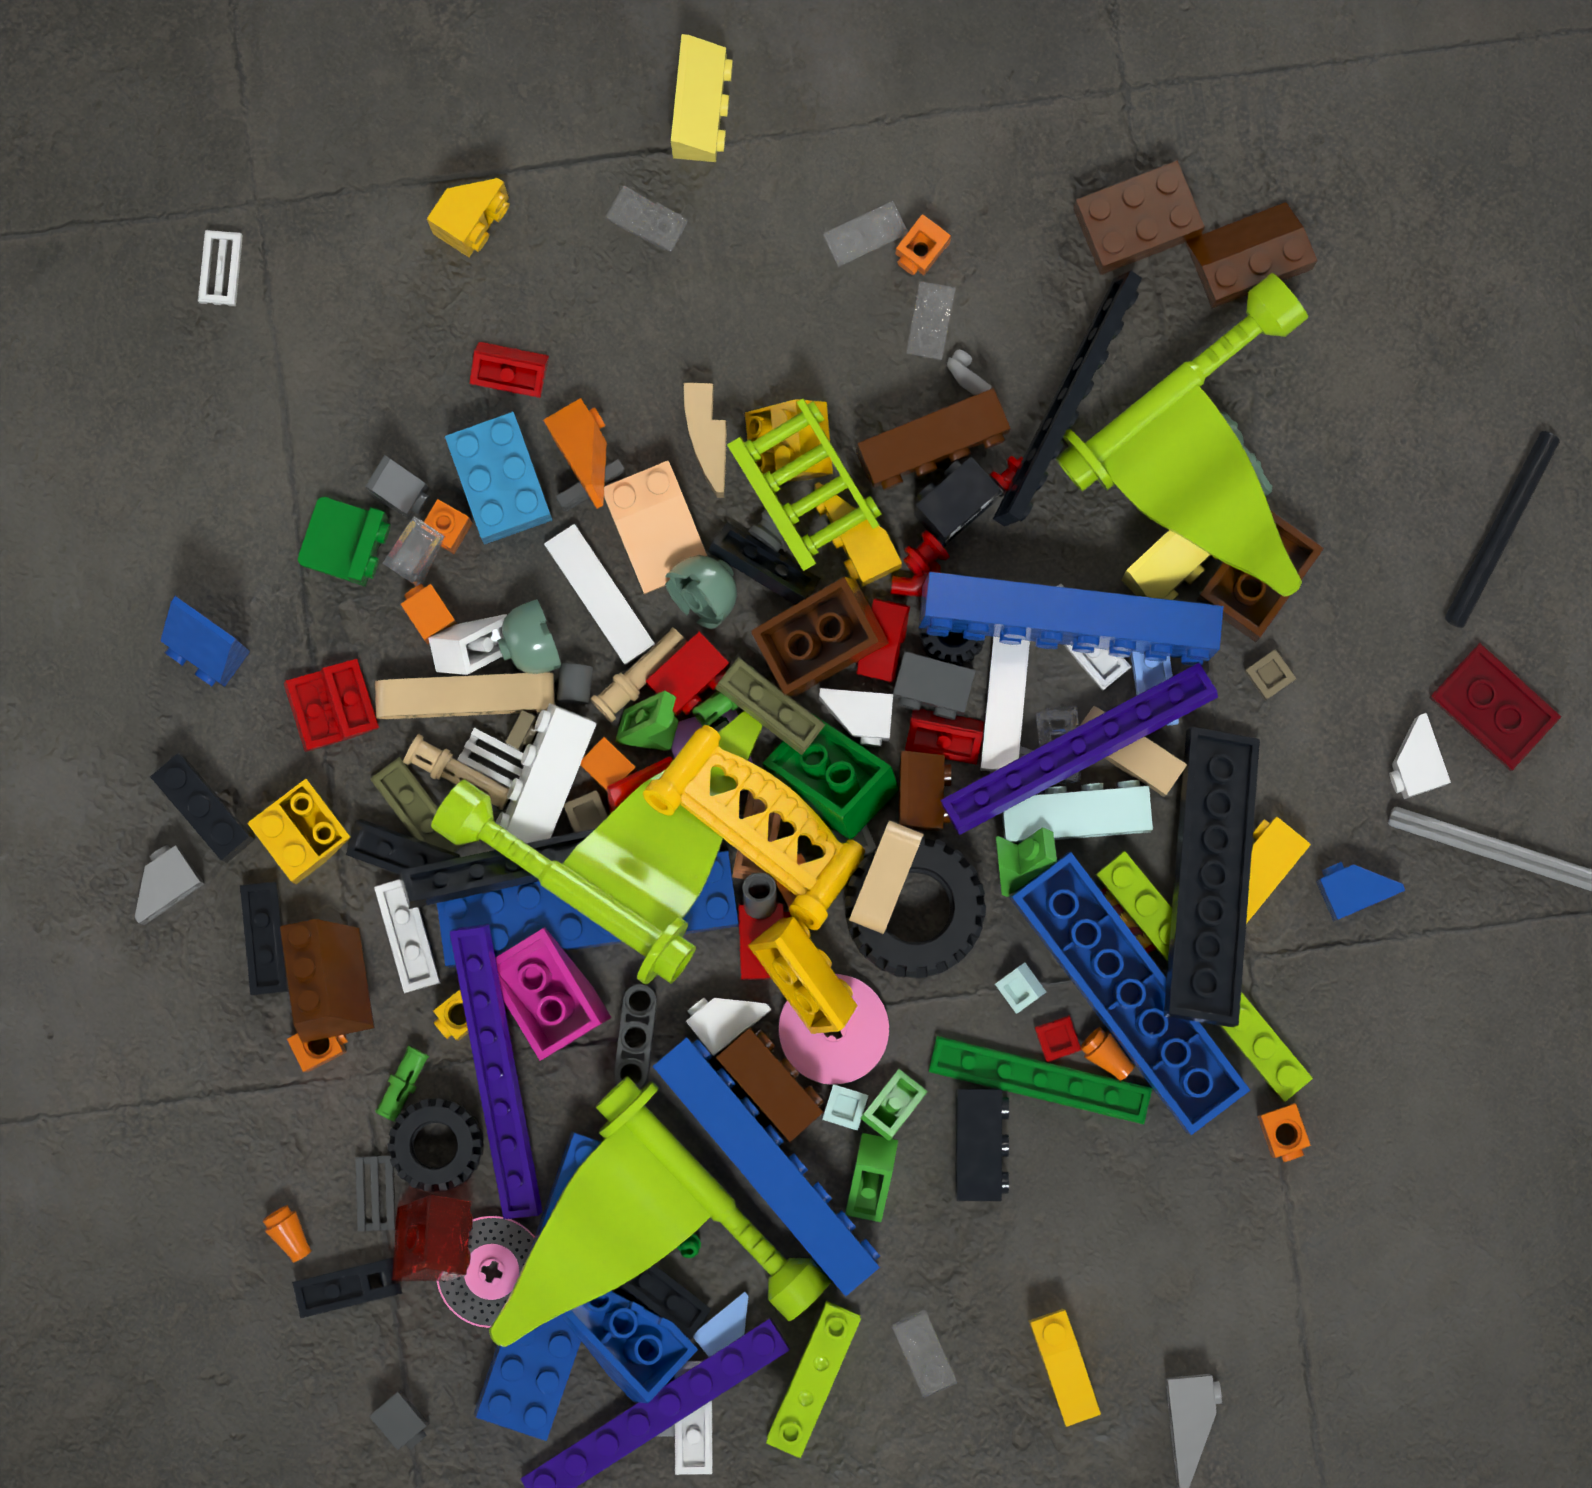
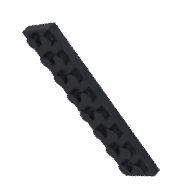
M1190 727L1186 730L1184 763L1187 766L1183 770L1164 1006V1016L1227 1027L1239 1025L1260 739L1197 727Z

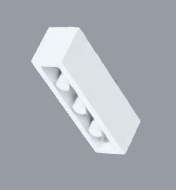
M550 703L547 711L542 710L535 724V730L538 733L533 745L528 744L524 750L521 764L524 765L520 778H515L510 785L507 798L511 800L506 813L501 812L496 820L498 825L525 843L551 838L597 723Z

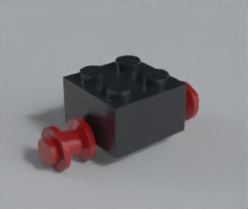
M1013 456L1006 459L1008 468L1001 474L992 471L989 476L972 457L965 462L958 459L944 472V481L937 487L933 483L929 484L916 496L918 500L915 502L914 516L927 530L922 533L923 542L916 549L910 546L904 548L907 556L903 559L916 576L920 573L928 576L929 572H932L930 565L939 558L946 561L950 558L944 548L998 500V497L1002 498L1005 495L1023 459L1022 456L1018 459Z

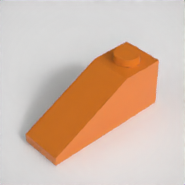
M580 398L543 421L556 445L596 509L603 506L607 442L600 429L605 427V424L596 408L588 410Z

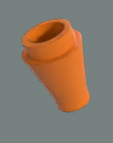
M1101 1027L1095 1029L1080 1046V1049L1085 1053L1084 1058L1111 1073L1120 1081L1125 1079L1135 1067V1064L1129 1060L1110 1031L1105 1032Z
M288 1205L279 1208L263 1219V1223L266 1226L264 1231L290 1257L293 1263L304 1258L312 1251L307 1243L296 1211H291Z

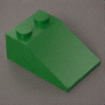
M818 718L825 726L802 755L783 741L763 762V766L773 776L796 792L827 825L846 838L853 839L894 796L899 788L890 765Z

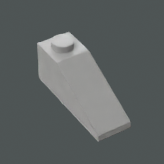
M1211 1374L1165 1378L1177 1488L1190 1487L1217 1413L1216 1404H1222L1220 1382H1213Z

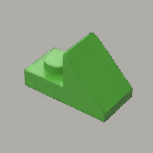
M664 690L625 709L615 741L622 745L665 751L670 750L678 726V719L674 717L673 712L676 696Z
M1044 827L1018 845L1002 837H995L1001 893L1003 896H1010L1057 863L1054 833Z
M898 1069L860 1119L890 1141L928 1091Z

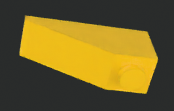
M1277 816L1270 823L1264 819L1253 831L1255 841L1252 844L1246 924L1311 845Z
M1060 1309L1029 1320L1030 1328L1065 1426L1068 1427L1101 1415L1066 1310Z

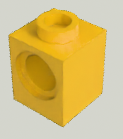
M458 990L433 1010L438 1017L433 1023L446 1039L453 1036L455 1040L459 1041L468 1034L467 1022L462 1025H456L451 1019L453 1007L463 1004L461 990Z

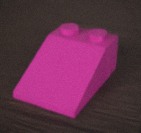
M546 927L495 958L503 1000L540 1061L612 1018L594 987Z

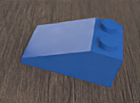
M175 596L173 598L160 640L169 647L165 654L182 666L186 661L192 663L198 668L195 675L211 687L216 681L225 687L250 651L237 639Z

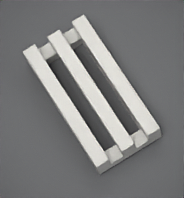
M205 230L198 296L200 304H227L228 306L236 307L243 238L241 233ZM213 239H220L214 295H209ZM228 240H231L233 243L227 296H222Z
M474 728L457 760L510 788L512 780L468 757L471 752H474L520 776L523 769L475 744L480 739L520 761L523 753Z

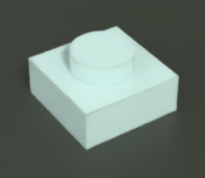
M1025 962L995 984L1016 1014L1046 993V990Z
M833 1084L822 1120L858 1131L860 1118L863 1115L869 1095Z

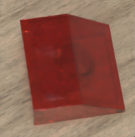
M430 1195L397 1207L392 1280L449 1281L465 1276L471 1260L470 1251L468 1250L469 1233L473 1225V1217L470 1213L471 1201Z

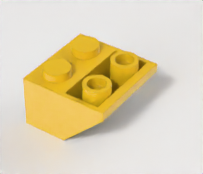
M495 178L447 188L427 217L433 235L467 257H470L474 250L479 252L490 236L487 230L493 221L499 222L509 208L510 204L507 202L509 197L504 182Z
M799 399L745 412L747 441L749 439L752 442L801 413L802 411L797 404ZM805 400L807 404L812 402L811 400ZM814 401L825 419L819 425L830 441L827 402ZM808 425L760 454L762 458L756 462L763 474L768 471L772 474L820 445L821 442L812 427ZM828 456L787 482L809 480L833 474L832 460Z
M307 779L303 780L247 823L289 880L295 884H298L323 865L351 838Z

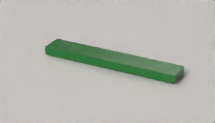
M939 1036L936 1038L928 1071L1139 1124L1145 1123L1152 1088Z

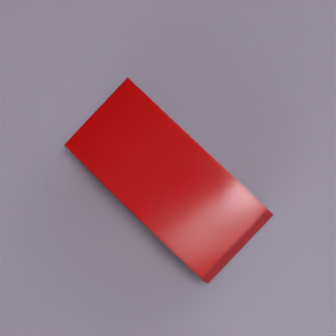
M874 599L871 609L889 643L860 659L857 674L891 682L896 678L900 644L906 638L910 606Z

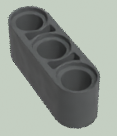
M643 984L634 985L625 992L614 1070L615 1081L619 1084L622 1081L621 1073L625 1066L635 1064L640 1067L642 1077L635 1084L639 1089L646 1085L649 1078L657 1012V996L651 988ZM638 991L647 992L651 998L650 1006L643 1012L634 1011L630 1005L631 996ZM638 1027L645 1031L646 1042L642 1047L633 1049L626 1042V1034L630 1029Z

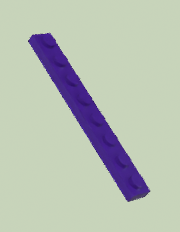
M1197 663L940 800L942 807L958 834L961 835L1218 698L1217 690L1200 663Z
M489 924L455 928L449 932L503 1219L538 1216L543 1210Z
M770 1318L665 1385L649 1403H637L520 1480L525 1488H576L791 1349L772 1318Z

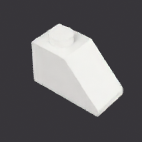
M503 614L455 624L429 637L436 672L468 675L502 657L497 640L503 638L502 624L507 615Z
M820 688L819 700L853 739H860L859 745L881 747L882 741H889L893 694Z
M1427 713L1421 714L1414 719L1392 763L1394 771L1389 773L1395 792H1401L1404 799L1451 783Z
M704 997L687 1011L691 1017L686 1022L712 1055L715 1056L768 1014L771 1008L766 1003L714 998L708 1002Z

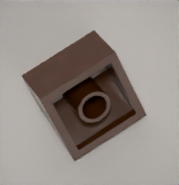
M901 751L898 824L915 831H943V823H950V819L940 801L944 799V786H951V764H944L945 755Z

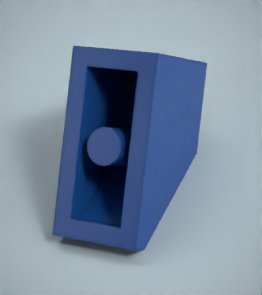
M1342 862L1321 870L1324 877L1316 881L1333 922L1405 891L1402 883L1354 864L1344 868Z

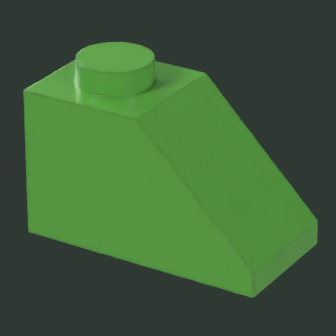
M862 1133L846 1215L876 1222L882 1221L898 1140L891 1139L888 1141L885 1137Z

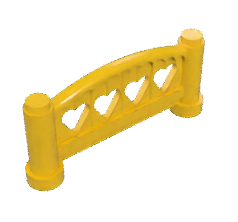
M702 726L701 729H697L662 776L650 782L643 792L644 799L653 809L668 816L673 815L680 805L796 895L797 897L789 907L790 914L795 919L801 920L808 929L818 930L828 917V908L864 859L865 849L861 844L852 839H848L845 843L839 842L820 816L796 792L761 767L719 747L721 739L719 733L710 726ZM711 768H721L724 776H730L736 781V788L710 796ZM740 791H750L754 799H759L765 804V811L739 819ZM772 812L778 813L783 822L792 824L794 834L769 842V814ZM805 835L810 839L812 845L820 846L823 850L822 858L798 865V837Z

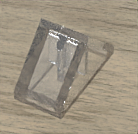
M414 516L382 564L414 586L423 584L445 536Z

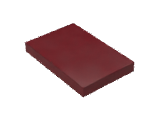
M1481 643L1469 653L1429 697L1509 771L1514 770L1561 718L1555 710Z

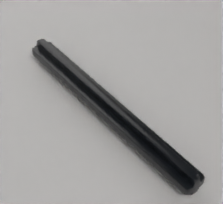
M1542 431L1535 441L1445 616V620L1451 625L1463 628L1466 625L1560 443V439L1554 434Z

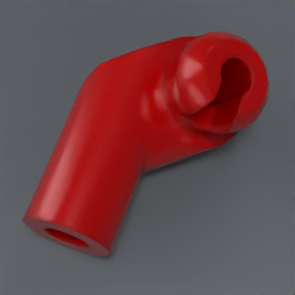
M934 561L930 565L931 571L942 573L941 566L938 562ZM920 573L918 576L914 575L912 578L893 576L891 594L921 597L922 586L927 576L923 573Z

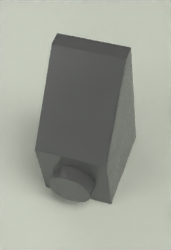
M385 455L365 486L374 499L408 519H411L414 512L419 515L430 498L426 494L429 488L425 482Z

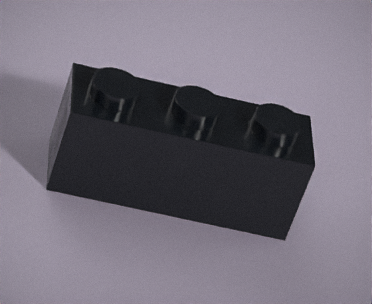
M177 753L150 776L221 861L228 863L255 840L181 754Z
M956 1090V1201H1002V1194L1009 1193V1172L1002 1171V1157H1009V1134H1002V1119L1009 1120V1097H1002V1090Z

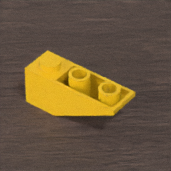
M820 482L814 484V491L823 485ZM838 495L815 507L820 517L825 514L827 515L830 523L856 509ZM867 519L832 540L835 548L843 547L848 557V560L844 561L843 564L849 577L858 579L862 587L902 567V562L886 530L880 526L873 529Z

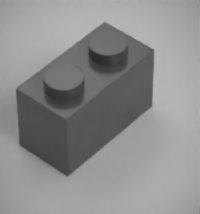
M904 652L893 698L900 699L899 706L920 710L922 705L935 709L934 715L955 720L956 715H964L976 670Z

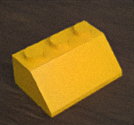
M795 917L779 919L748 945L811 1034L842 1030L858 1006L852 998V989L844 980L838 979L830 968L832 966L830 958L824 951L815 947L809 938L811 936L809 929L801 920L795 919Z

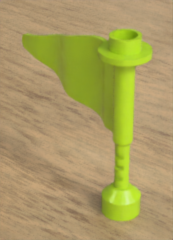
M1271 273L1248 292L1247 317L1194 360L1180 365L1086 443H1083L1070 428L1066 430L1063 438L1069 447L1055 459L1082 492L1095 481H1098L1107 491L1116 485L1139 511L1154 522L1180 535L1224 563L1259 579L1285 597L1299 590L1302 584L1301 578L1284 547L1268 502L1246 451L1217 407L1200 388L1204 384L1206 377L1259 334L1286 337L1308 319L1305 309L1291 290L1278 276Z
M743 711L718 732L721 737L719 747L749 761L763 725ZM711 768L710 796L736 788V781L730 776H724L721 768ZM665 770L650 778L632 792L572 851L563 864L559 861L549 860L493 821L494 816L490 796L465 779L460 781L446 796L431 824L433 830L455 845L471 843L481 839L539 879L542 887L646 957L637 975V979L644 984L650 983L657 975L670 984L673 983L694 955L696 946L683 938L688 927V922L683 920V918L700 896L723 841L721 836L680 805L673 815L668 816L656 811L646 802L643 797L644 790L652 780L659 779Z
M627 1076L596 1105L595 1108L608 1120L599 1131L604 1140L578 1167L564 1188L532 1248L507 1302L491 1325L489 1334L493 1342L498 1346L507 1347L542 1324L632 1280L678 1247L709 1218L720 1222L770 1274L768 1278V1300L788 1321L795 1319L825 1291L831 1283V1279L811 1258H788L786 1260L736 1207L732 1196L645 1106L658 1091L659 1087L651 1081L640 1090Z

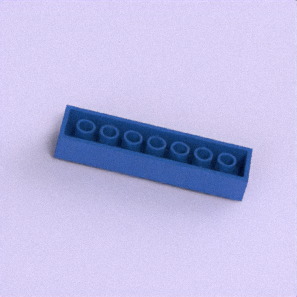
M929 572L922 586L918 628L927 629L926 633L933 636H948L949 632L963 633L964 639L975 641L985 640V636L1000 637V643L1009 645H1020L1022 640L1035 641L1036 647L1044 649H1057L1058 644L1072 646V651L1079 653H1094V648L1109 650L1108 655L1114 657H1130L1133 651L1145 654V659L1149 661L1164 662L1167 661V656L1181 658L1182 664L1194 666L1197 663L1203 665V661L1208 662L1220 650L1224 606Z
M728 851L718 852L712 871L700 896L683 918V920L688 922L685 934L739 926ZM539 881L437 903L445 966L448 968L456 967L449 931L462 927L489 924L495 958L546 927L564 951L624 943L542 887Z
M1072 852L1063 855L1057 860V863L1009 896L1010 900L1186 1133L1194 1134L1250 1091L1249 1087L1200 1022L1164 1016L1166 977Z
M685 1038L653 1065V1068L846 1297L880 1268L876 1263L880 1255L866 1238L861 1243L855 1238L851 1232L856 1226L842 1210L835 1214L827 1203L832 1198L821 1184L816 1182L812 1186L803 1176L808 1169L794 1153L787 1157L779 1147L784 1140L773 1127L768 1125L764 1129L756 1120L760 1112L747 1096L740 1100L731 1089L736 1086V1083L721 1067L716 1072L708 1063V1060L713 1056L700 1040L697 1039L692 1043L688 1038Z
M571 1131L530 1252L569 1180L578 1167L602 1141ZM561 1315L535 1328L505 1348L497 1345L474 1411L476 1418L547 1441L581 1340Z

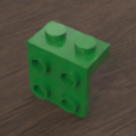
M321 497L316 502L298 555V562L303 567L366 587L368 578L373 579L377 571L379 558L376 557L380 543L385 544L391 528V523H387L389 518L385 512L371 507L367 511L327 497Z

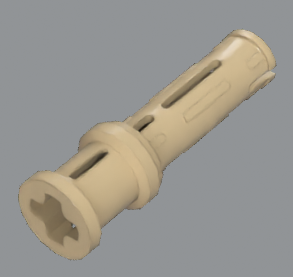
M672 627L624 674L621 672L615 674L612 677L613 682L598 696L593 695L590 698L591 702L610 722H613L616 719L615 714L630 700L636 701L639 698L640 692L638 690L646 684V680L681 649L687 641L683 640L684 637Z
M418 734L415 737L403 763L407 765L412 763L431 773L430 777L435 780H440L442 777L457 785L465 779L489 795L491 804L503 810L509 800L507 798L508 787L452 758L453 754L447 748L442 751L424 741V736Z

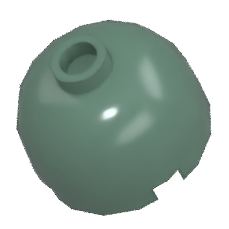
M702 555L689 557L675 565L665 576L670 578L665 583L666 589L681 611L688 615L691 609L700 617L696 623L709 629L718 627L728 617L734 608L738 596L736 583L733 579V570L723 560L717 561L714 558Z
M538 599L512 609L502 624L503 638L497 640L504 661L511 658L517 669L530 674H540L560 668L559 655Z

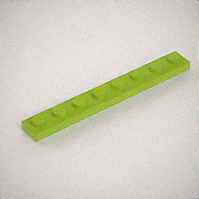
M1123 851L1095 875L1168 962L1172 907L1129 855ZM1241 992L1239 1025L1236 1027L1220 1025V1027L1283 1102H1286L1313 1078Z

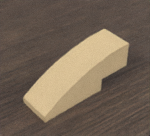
M684 383V407L689 436L696 459L716 497L724 498L726 420H713V384Z
M1093 706L1080 726L1105 712ZM1146 737L1105 757L1106 760L1129 776L1137 778L1163 797L1167 795L1187 766V764Z

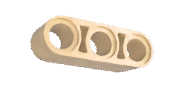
M889 820L849 921L884 934L924 834Z

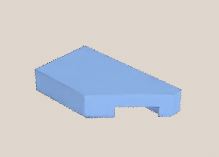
M743 1292L699 1328L693 1336L708 1357H711L744 1335L748 1294L746 1292Z

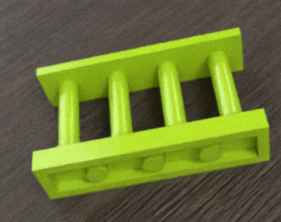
M803 398L797 402L802 411L798 415L753 442L749 439L744 443L740 436L727 444L802 570L805 571L816 564L813 556L819 553L818 548L866 519L873 529L879 526L876 518L882 514L871 496L866 499L863 498L819 425L825 419L814 401L807 404ZM810 425L821 444L772 474L770 471L763 474L756 462L762 458L760 454ZM829 456L840 476L792 505L789 502L782 505L775 494L781 490L779 486ZM848 488L859 507L809 537L806 534L801 537L794 525L800 521L799 517Z
M826 1300L768 1433L766 1444L801 1459L861 1321L860 1315Z

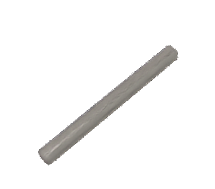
M1394 807L1391 810L1388 824L1392 827L1592 891V869L1400 807Z

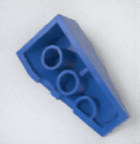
M612 1291L561 1314L562 1318L608 1376L636 1403H649L698 1350L673 1322L649 1312L641 1305L631 1302Z

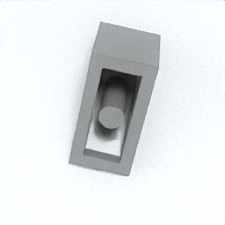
M165 845L150 855L152 862L144 867L135 912V919L139 924L146 925L205 884L183 850L176 845L172 848L169 845Z

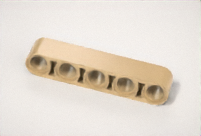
M517 673L375 681L376 718L410 719L518 714L522 710L528 713H539L542 710L547 711L549 703L555 705L554 674Z

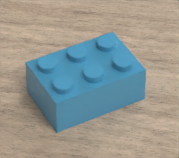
M514 412L445 436L484 545L553 520Z

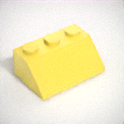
M685 34L681 35L671 134L672 154L675 159L716 162L717 151L724 152L726 130L719 129L721 116H728L729 95L723 94L724 81H731L733 60L727 59L726 47Z
M1169 530L1126 570L1121 580L1136 596L1174 600L1179 595L1175 589L1184 580L1189 585L1205 571L1201 564L1211 554Z

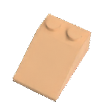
M669 461L604 487V499L644 594L666 586L665 583L670 580V578L665 577L666 574L682 560L697 555L707 556Z

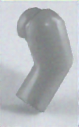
M961 349L956 350L953 357L948 358L947 367L959 385L974 396L990 390V384L967 368L972 362V357Z

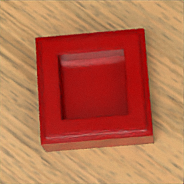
M1070 1015L1034 1027L1046 1062L1081 1051Z

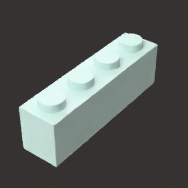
M1140 780L1118 782V788L1103 789V783L1081 785L1082 791L1067 792L1066 786L1049 787L1045 789V794L1034 795L1002 812L1004 839L1015 844L1021 843L1042 827L1054 833V840L1150 833L1153 830L1149 786H1140Z

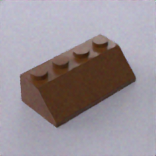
M994 388L859 442L857 443L856 455L872 487L876 488L881 485L883 490H888L904 482L902 477L912 472H916L917 477L936 470L938 468L936 463L950 458L951 463L958 459L962 460L972 455L971 448L983 444L985 449L1003 443L1006 441L1004 435L1008 434L1011 428Z

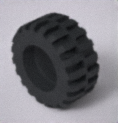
M922 837L908 874H925L938 881L945 889L949 898L950 913L945 927L935 937L923 942H907L894 936L887 927L884 934L849 921L878 847L874 849L871 854L861 861L857 870L852 875L845 898V918L848 932L859 952L865 959L867 958L872 962L875 967L902 978H927L928 976L941 974L957 965L965 958L978 940L986 915L984 888L973 865L967 862L961 852L947 846L945 842Z

